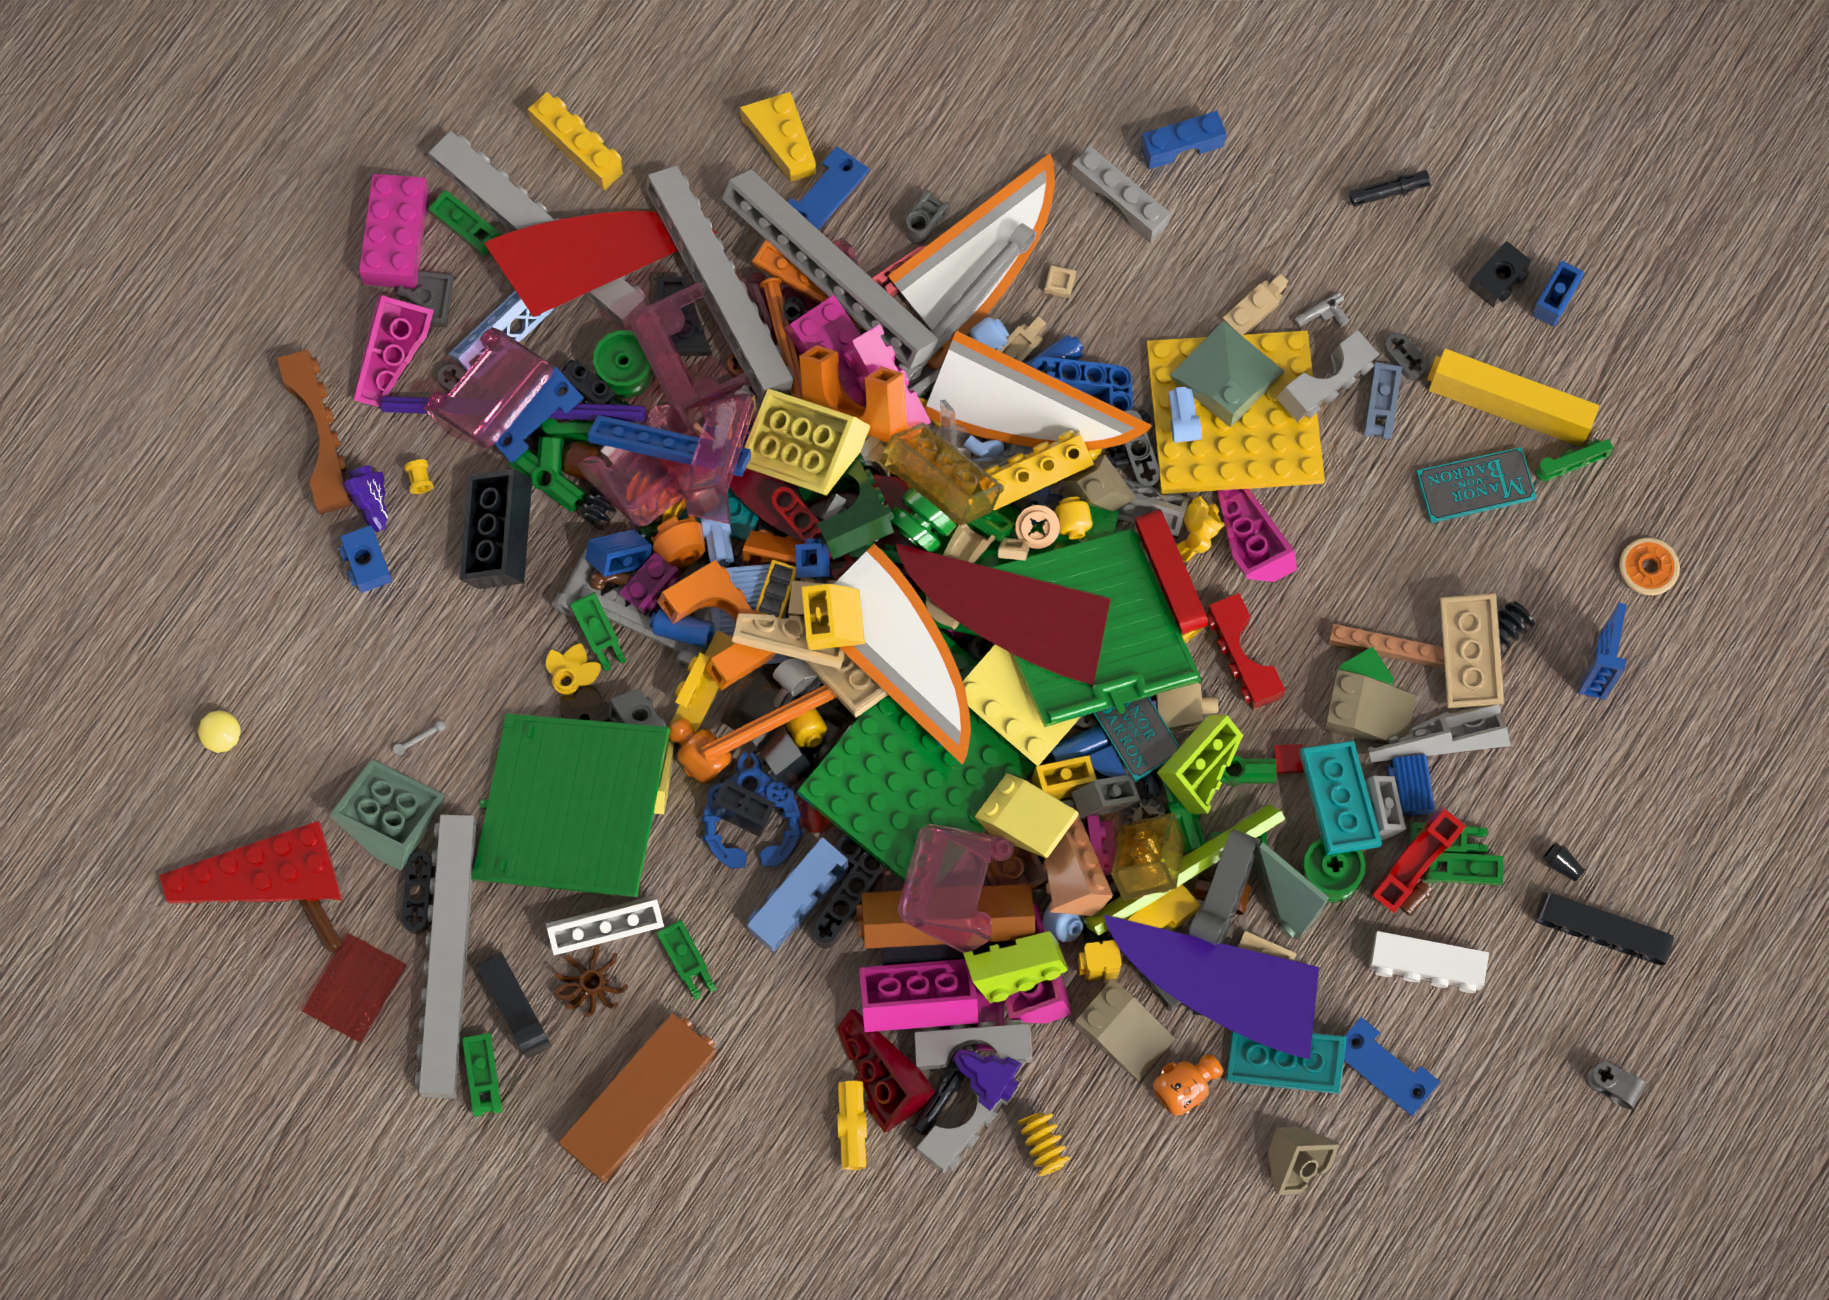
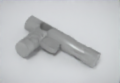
M1340 292L1294 318V322L1299 328L1318 316H1321L1324 321L1335 317L1341 327L1347 325L1350 320L1338 305L1344 301V297ZM1333 302L1334 306H1330L1328 303Z

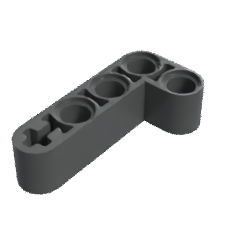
M1235 829L1231 831L1204 906L1197 912L1191 924L1190 935L1214 945L1221 943L1225 939L1256 857L1260 839Z

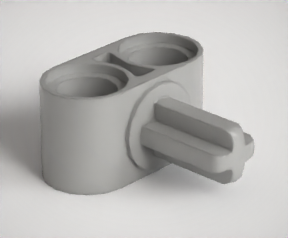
M787 659L775 669L773 678L782 688L774 699V707L777 709L793 701L796 696L807 694L822 684V681L801 659Z

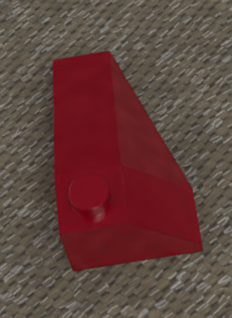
M851 1009L837 1027L848 1059L854 1061L859 1074L856 1077L857 1081L863 1082L869 1099L865 1102L869 1112L883 1132H889L920 1111L935 1093V1090L921 1070L879 1031L864 1032V1021L861 1014L855 1009Z

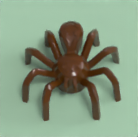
M595 945L593 948L589 970H586L570 955H565V960L576 967L582 973V976H565L559 972L555 974L561 981H580V983H566L558 986L555 990V996L563 1001H572L583 991L574 1004L565 1005L568 1010H573L579 1007L586 997L590 995V1009L583 1014L588 1018L596 1010L595 995L600 998L606 1007L616 1009L618 1002L610 1003L602 993V990L619 994L626 992L628 989L627 984L622 988L606 986L605 984L610 982V979L604 980L608 974L601 975L616 962L617 953H613L609 962L597 971L595 970V962L600 949L599 945Z

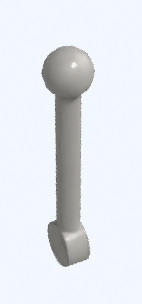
M437 721L434 727L403 745L396 744L393 747L394 753L398 756L403 755L408 747L436 731H443L446 728L445 723Z

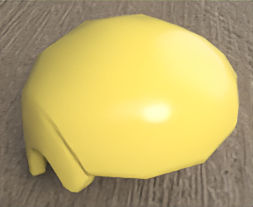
M221 710L209 712L201 719L198 728V736L201 743L206 749L216 753L232 749L237 745L241 735V729L236 717L229 712Z

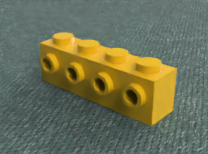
M546 92L528 108L530 122L605 191L623 174L621 156L613 148L608 149L604 146L602 138L595 131L589 132L584 127L585 123L577 114L571 115L559 97L555 96L553 98Z
M1073 430L1067 431L1059 435V440L1050 445L1047 441L1033 447L1034 452L1026 456L1023 453H1019L1009 458V463L1002 467H998L996 464L983 470L984 475L980 476V482L993 510L1094 465L1080 431L1076 433Z

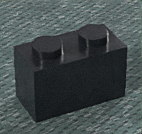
M783 725L752 740L758 749L755 755L764 766L767 764L770 766L767 770L768 774L776 783L782 781L788 789L815 768Z

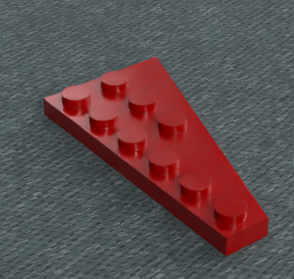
M319 821L159 875L165 899L169 904L213 901L231 903V901L288 902L290 900H343L323 828Z

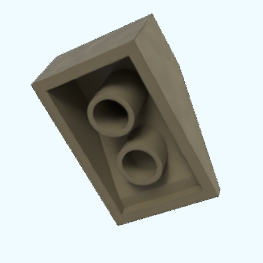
M1337 670L1323 731L1387 745L1389 744V738L1397 736L1400 739L1408 735L1416 695L1364 675Z
M1114 979L1110 980L1076 1019L1074 1025L1079 1032L1138 1082L1175 1041V1038L1155 1017Z

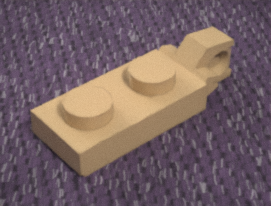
M1280 274L1271 283L1266 280L1262 284L1260 283L1222 318V322L1225 321L1240 335H1247L1279 305L1283 298L1280 293L1287 287L1288 280Z
M1038 316L1029 327L1025 324L1021 327L1018 326L1007 338V345L998 351L1024 363L1042 342L1040 335L1046 329L1047 323Z

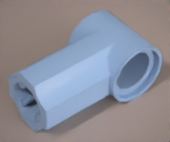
M1178 387L1169 391L1173 442L1201 440L1200 418L1196 416L1192 389Z
M728 512L701 515L704 540H707L710 562L716 560L723 567L734 563Z

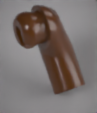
M594 571L590 576L592 579L589 585L595 590H602L604 583L607 582L624 587L629 582L631 575L621 572L620 574L608 575L605 578L599 571Z

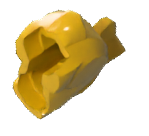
M1201 496L1193 499L1185 511L1183 521L1184 526L1189 532L1187 540L1176 544L1184 562H1188L1196 553H1203L1209 550L1211 538L1217 535L1219 530L1225 525L1218 516L1219 510L1216 504L1207 505Z

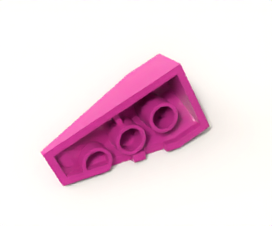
M382 295L377 296L353 400L377 407L381 406L382 397L388 396L398 381L397 379L427 337L434 310Z
M1250 489L1218 490L1217 493L1233 560L1247 579L1274 582L1296 571L1297 565L1294 549Z
M1036 904L1034 905L1035 935L1046 932L1043 926V915L1040 906ZM1015 940L1009 941V945H1016ZM1062 974L1056 979L1040 982L1030 990L1014 993L1005 1000L1010 1020L1047 1024L1073 1014Z

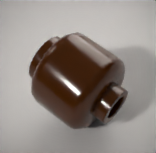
M576 441L569 448L565 447L563 449L562 463L567 475L582 480H589L599 474L603 464V457L600 455L597 447Z

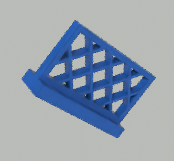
M1618 602L1599 633L1594 661L1580 682L1578 694L1605 700L1625 670L1627 659L1617 657L1627 604Z

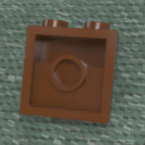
M1005 841L977 856L992 886L1030 884L1031 892L1033 893L1046 886L1049 882L1048 873H1045L1043 870L1044 857Z

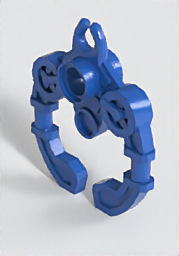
M755 751L750 752V757L754 760V766L746 768L744 761L748 754L742 752L736 764L737 773L728 781L742 787L744 780L754 778L758 782V787L753 793L776 803V808H783L785 811L783 812V818H788L789 831H784L785 838L780 846H768L760 853L763 867H775L789 857L796 846L798 838L803 836L799 817H802L801 811H799L794 798L793 788L788 789L782 781L776 783L769 775L762 771V763L755 755ZM723 783L715 784L708 790V801L704 817H702V823H705L703 842L708 843L713 854L731 869L745 868L747 861L746 852L739 848H725L721 842V835H716V822H721V818L711 814L710 811Z

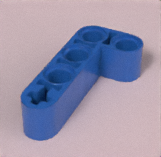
M1039 357L1030 365L1089 395L1100 396L1101 401L1111 406H1114V403L1122 411L1132 409V376L1130 371L1124 366L1052 357ZM1062 372L1068 376V379L1063 376ZM1087 375L1092 377L1094 382L1090 381ZM1113 378L1117 380L1119 385L1114 383Z

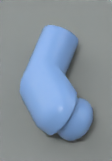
M972 435L963 444L964 447L982 460L999 457L1004 451L1003 442L991 440L982 443Z

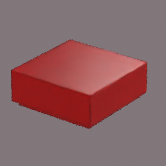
M1302 744L1274 745L1276 774L1304 772L1299 754L1300 749L1303 748Z

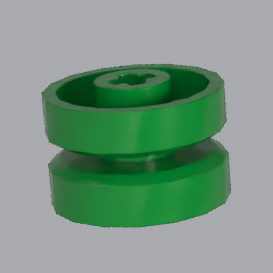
M618 330L607 334L598 342L593 356L596 376L606 382L616 392V396L619 399L634 398L644 393L650 387L654 379L655 365L650 346L641 335L632 331Z
M910 487L901 500L912 511L911 514L900 507H893L891 511L894 520L890 522L912 544L919 546L925 551L934 553L941 543L930 530L933 529L942 536H948L957 525L934 504Z
M1321 837L1310 845L1301 863L1300 874L1329 897L1327 903L1334 904L1345 901L1355 893L1365 874L1366 862L1361 850L1326 855ZM1330 867H1334L1337 872H1333V869Z

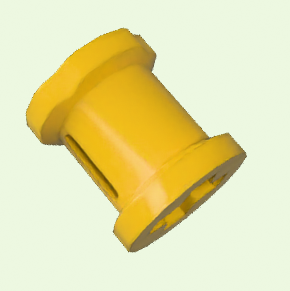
M419 459L404 465L405 472L408 473L411 486H409L411 494H423L434 488L433 482L429 480L427 460Z

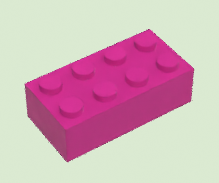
M383 174L372 175L359 270L363 285L397 288L401 285L404 288L417 289L429 199V187L426 178Z
M833 295L784 329L801 355L815 345L837 351L840 380L843 389L855 403L865 406L867 404L866 392L862 390L857 381L859 376L854 367L850 368L843 358L845 352L842 349L852 340L861 336V334L835 295Z
M965 959L859 968L864 1032L978 1023L976 986L972 981Z

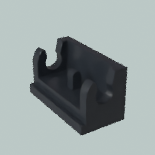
M725 779L710 813L760 837L776 803Z

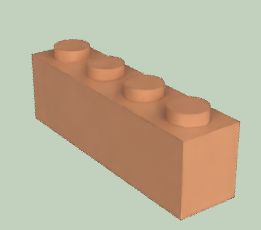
M1078 815L1042 864L1045 873H1048L1049 882L1046 884L1047 894H1050L1052 898L1049 907L1050 912L1096 916L1112 898L1113 894L1081 818Z

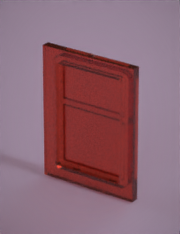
M348 933L302 1012L329 1026L330 1029H335L361 1044L407 965L393 958L390 954H386L369 945L366 941H362Z

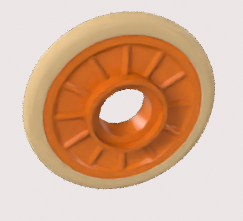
M1641 538L1630 543L1622 552L1619 563L1620 573L1625 583L1632 590L1644 595H1658L1666 592L1675 584L1679 576L1680 566L1676 553L1667 543L1655 538ZM1652 560L1655 562L1657 570L1654 573L1644 571L1642 562Z

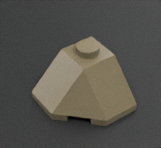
M1106 455L1094 460V465L1060 480V483L1071 497H1080L1082 501L1095 508L1113 512L1136 498Z
M1278 1127L1268 1150L1275 1193L1278 1195L1300 1194L1308 1187L1306 1182L1317 1173L1322 1176L1331 1169L1340 1144L1335 1140L1301 1127Z

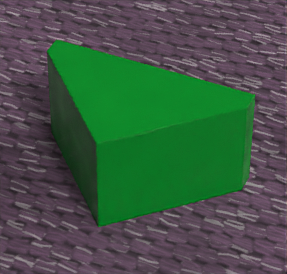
M1373 646L1343 663L1338 669L1364 675L1392 686L1394 681L1393 676Z

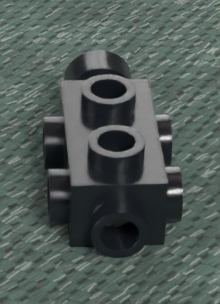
M577 359L568 361L563 367L562 374L584 397L582 403L630 405L627 401L622 402L616 396V392L606 382L600 380Z

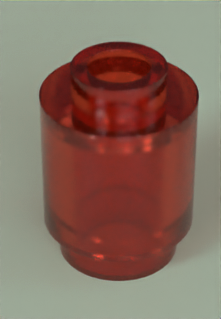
M803 799L802 826L808 828L810 833H823L825 828L830 827V821Z

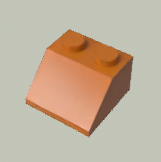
M751 530L743 547L744 566L771 564L773 559L796 567L795 545L805 544V542L791 536H785V538L775 536L767 530H759L758 532Z

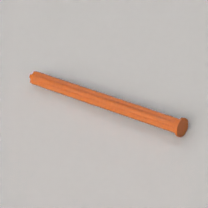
M777 277L769 278L762 281L760 286L765 291L777 343L782 352V360L786 367L789 366L794 375L790 395L803 400L801 370L795 344L784 329L789 325V320L783 314L784 300L780 288L782 281L781 278Z
M823 685L702 746L701 753L704 759L710 762L836 698V696Z

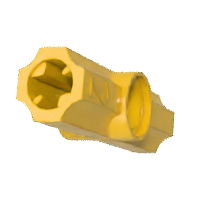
M839 1082L838 1103L840 1113H837L838 1139H841L842 1169H864L867 1163L865 1148L867 1123L863 1103V1082Z

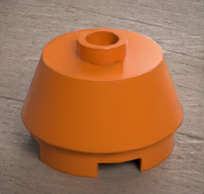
M692 515L680 521L677 516L668 519L657 527L659 533L655 537H651L654 544V552L669 565H675L677 568H682L696 562L705 552L702 525Z

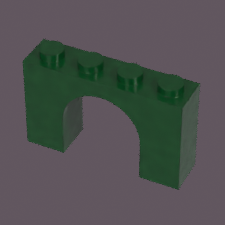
M861 452L827 494L829 495L837 491H853L859 494L858 499L846 511L817 523L824 543L833 559L894 532L890 522L894 520L893 513L888 504L882 505L885 499L878 486L873 488L872 485L875 484V480L870 469H863L866 464ZM796 485L805 505L826 496Z

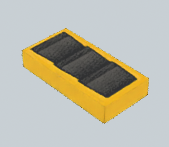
M772 559L756 607V611L759 614L774 615L779 619L784 618L791 596L792 581L797 579L796 567Z

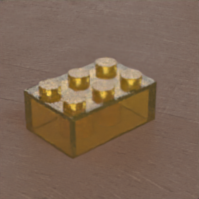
M1174 813L1121 825L1111 875L1123 901L1140 899L1146 895L1159 892L1166 893L1177 888L1185 837Z

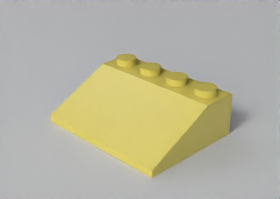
M767 389L744 447L751 449L752 455L746 468L827 496L861 452L870 425L856 417Z
M996 644L963 681L968 706L1037 766L1040 765L1080 718H1074L1044 728L1012 653Z

